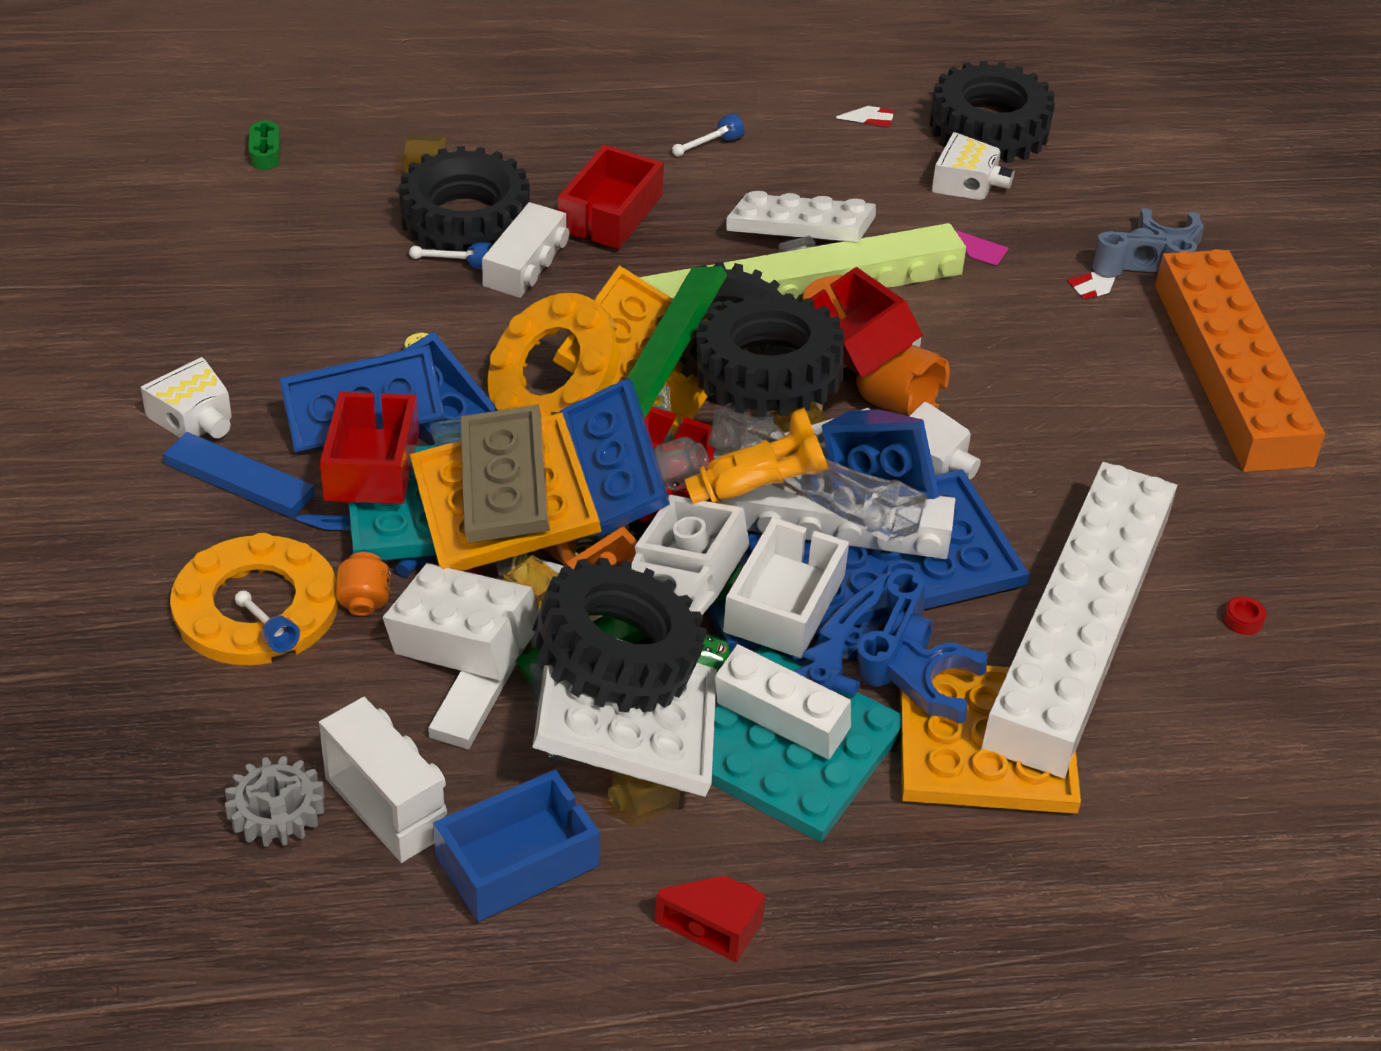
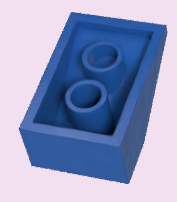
M433 331L404 350L426 345L431 347L446 421L420 426L419 438L429 445H439L461 440L460 416L499 410L496 409L487 395Z
M883 410L847 411L821 425L837 500L936 499L939 497L923 419Z

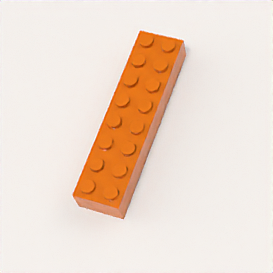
M1215 249L1212 251L1163 253L1155 288L1243 472L1315 467L1325 432L1230 251Z

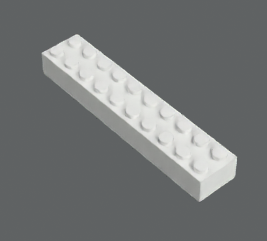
M1102 462L990 711L981 750L986 749L1004 755L1006 759L1015 762L1017 760L1021 761V764L1044 772L1047 770L1050 774L1065 779L1168 521L1177 484L1165 481L1159 477L1138 473L1120 465Z

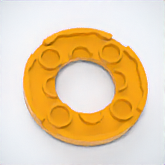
M559 293L548 296L514 316L490 355L488 392L490 400L496 409L506 410L539 405L543 418L560 413L559 410L610 387L615 378L620 359V348L616 345L615 331L618 329L612 316L591 298L577 293ZM560 330L574 333L580 345L579 362L574 374L564 386L553 393L541 396L531 394L526 389V378L523 375V366L526 368L528 365L525 363L529 351L534 345H539L541 342L538 340L544 336H554Z
M257 533L253 536L238 537L218 543L198 552L178 574L170 596L173 622H175L180 631L183 641L194 651L209 659L233 665L252 666L272 663L271 657L287 652L277 653L265 643L262 637V627L264 624L262 622H237L223 616L214 605V597L217 589L220 586H224L228 578H241L248 575L251 570L256 569L262 574L266 570L274 571L283 575L285 580H289L294 585L296 592L292 604L280 615L289 618L300 630L297 644L287 651L294 650L297 655L315 644L328 631L336 617L339 602L335 596L337 580L332 567L320 553L308 544L290 538L272 536L268 533Z

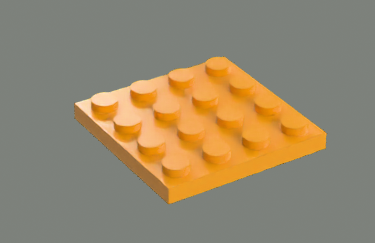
M620 265L594 300L612 316L618 329L615 331L616 345L620 348V359L612 385L627 378L673 300L670 296ZM571 332L552 360L573 374L580 356V345L574 333ZM681 361L677 362L652 405L653 407L676 414L675 421L668 432L671 435L674 434L683 416L690 419L695 418L708 397L704 390L698 387L697 377L692 374L686 378L681 373L684 367Z
M562 412L542 418L550 531L468 543L464 529L461 440L410 454L438 563L442 569L450 568L464 571L602 532L600 521Z
M987 666L986 673L981 676L966 669L950 668L943 670L934 677L932 684L939 693L947 697L963 698L967 701V717L963 723H956L951 719L941 716L928 715L899 688L900 713L902 714L900 734L902 801L1078 814L1081 798L1076 751L1064 779L1050 774V771L1046 770L1044 772L1021 764V761L1017 760L1015 762L1006 759L1004 755L986 749L981 750L990 711L1010 667Z

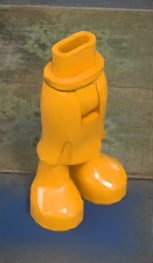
M802 408L791 414L790 432L783 438L771 443L764 440L755 446L724 454L712 460L707 466V471L703 465L699 467L701 473L684 480L693 504L710 498L713 503L742 496L768 484L784 483V479L807 474L817 475L829 470L805 408Z

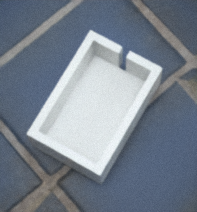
M772 517L726 596L723 632L802 658L803 652L807 649L845 577L849 541L814 531L811 537L809 563L805 564L803 563L807 528Z
M426 563L382 618L395 654L501 680L520 655L518 648L524 649L534 636L535 631H532L539 610L533 589L530 586L450 568L442 569L440 566Z
M365 696L319 721L325 779L400 863L434 844L433 822L447 815L443 792L446 782L440 769L433 763L428 764L419 755L412 739L406 735L402 737L393 727L388 714L381 708L376 709Z

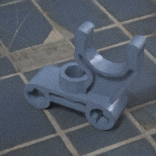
M1141 209L1137 224L1139 226L1138 229L1133 230L1131 233L1110 231L1099 234L1093 270L1100 275L1109 277L1118 276L1123 270L1158 273L1163 253L1196 252L1204 230V225L1200 220L1201 214L1190 212L1185 228H1170L1155 222L1152 218L1153 211L1151 209ZM1148 246L1144 250H1137L1139 247Z

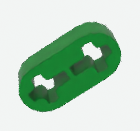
M258 121L252 124L249 129L250 163L259 170L275 168L280 163L281 140L279 126L272 121Z

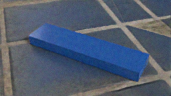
M186 432L163 454L166 465L292 519L315 496L314 485L189 432Z

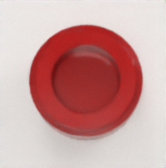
M1238 596L1228 601L1223 614V621L1235 633L1254 635L1262 630L1267 612L1259 601L1246 596Z

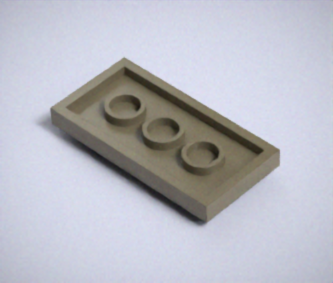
M539 405L460 416L464 529L467 542L471 543L550 531L542 416Z

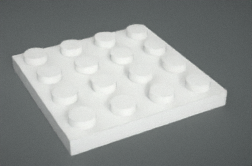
M697 663L683 694L679 698L674 696L671 705L663 708L656 701L652 712L645 713L642 712L638 705H632L629 713L619 712L617 704L606 701L603 708L594 705L595 697L584 692L578 698L570 693L573 685L563 680L557 683L551 678L554 669L552 665L544 666L532 748L706 797L712 782L716 696L715 675L717 674V669Z

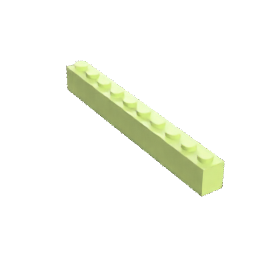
M947 223L861 238L859 242L844 241L724 262L726 269H732L735 263L742 264L743 271L750 274L757 269L763 272L761 279L770 284L773 280H776L780 283L777 290L783 296L786 293L794 295L795 301L802 302L806 287L813 281L829 276L844 275L855 267H858L887 288L962 275L966 246L952 225ZM691 268L639 278L674 298Z

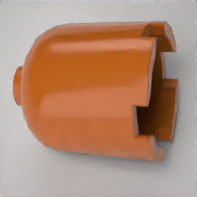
M912 345L908 350L897 353L884 362L874 373L867 374L862 378L857 375V389L868 403L892 413L910 416L924 402L938 409L939 404L934 401L938 396L940 387L943 389L948 387L950 377L949 361L940 357L938 353Z

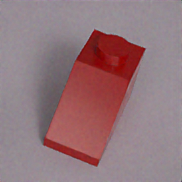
M725 875L661 888L656 895L655 923L737 962L763 923L766 895L758 892L747 883H739Z

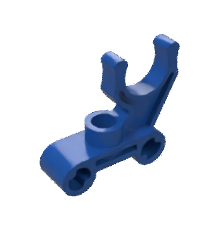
M912 569L897 570L887 580V611L890 618L884 631L868 632L858 640L857 661L859 677L864 683L871 686H882L892 681L928 715L941 716L951 719L956 723H963L967 717V701L963 698L947 697L939 693L933 686L932 680L938 673L950 668L966 669L981 676L987 670V654L984 651L972 650L955 642L940 644L927 650L932 634L933 620L922 617L924 611L923 577Z

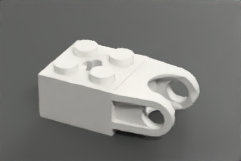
M669 495L670 505L658 511L636 544V555L632 561V569L644 573L646 568L655 571L653 578L661 583L669 579L676 584L674 592L678 596L688 595L693 600L689 610L700 611L703 615L719 596L750 545L744 509L708 501L693 504L691 498Z

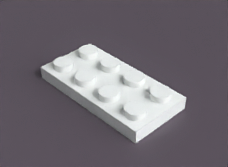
M752 191L746 193L728 215L726 225L727 231L859 242L876 217V204L865 203L862 199L834 201L828 196H817L810 199L800 198L799 195L793 193L773 196L767 195L764 191Z

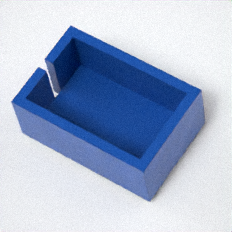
M556 769L433 822L435 856L477 922L600 866V831L581 804L575 806L576 797Z

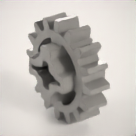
M282 756L278 764H271L269 758L265 757L262 760V767L256 768L250 763L245 765L247 775L234 774L232 777L234 787H229L225 790L227 801L225 809L227 819L232 821L233 831L235 833L244 831L245 839L249 843L257 836H260L263 840V846L266 847L269 846L272 838H279L282 845H288V835L293 833L300 839L304 838V826L316 828L318 826L317 814H323L325 811L323 782L318 781L317 771L311 769L305 772L304 761L302 760L290 766L287 763L286 756Z

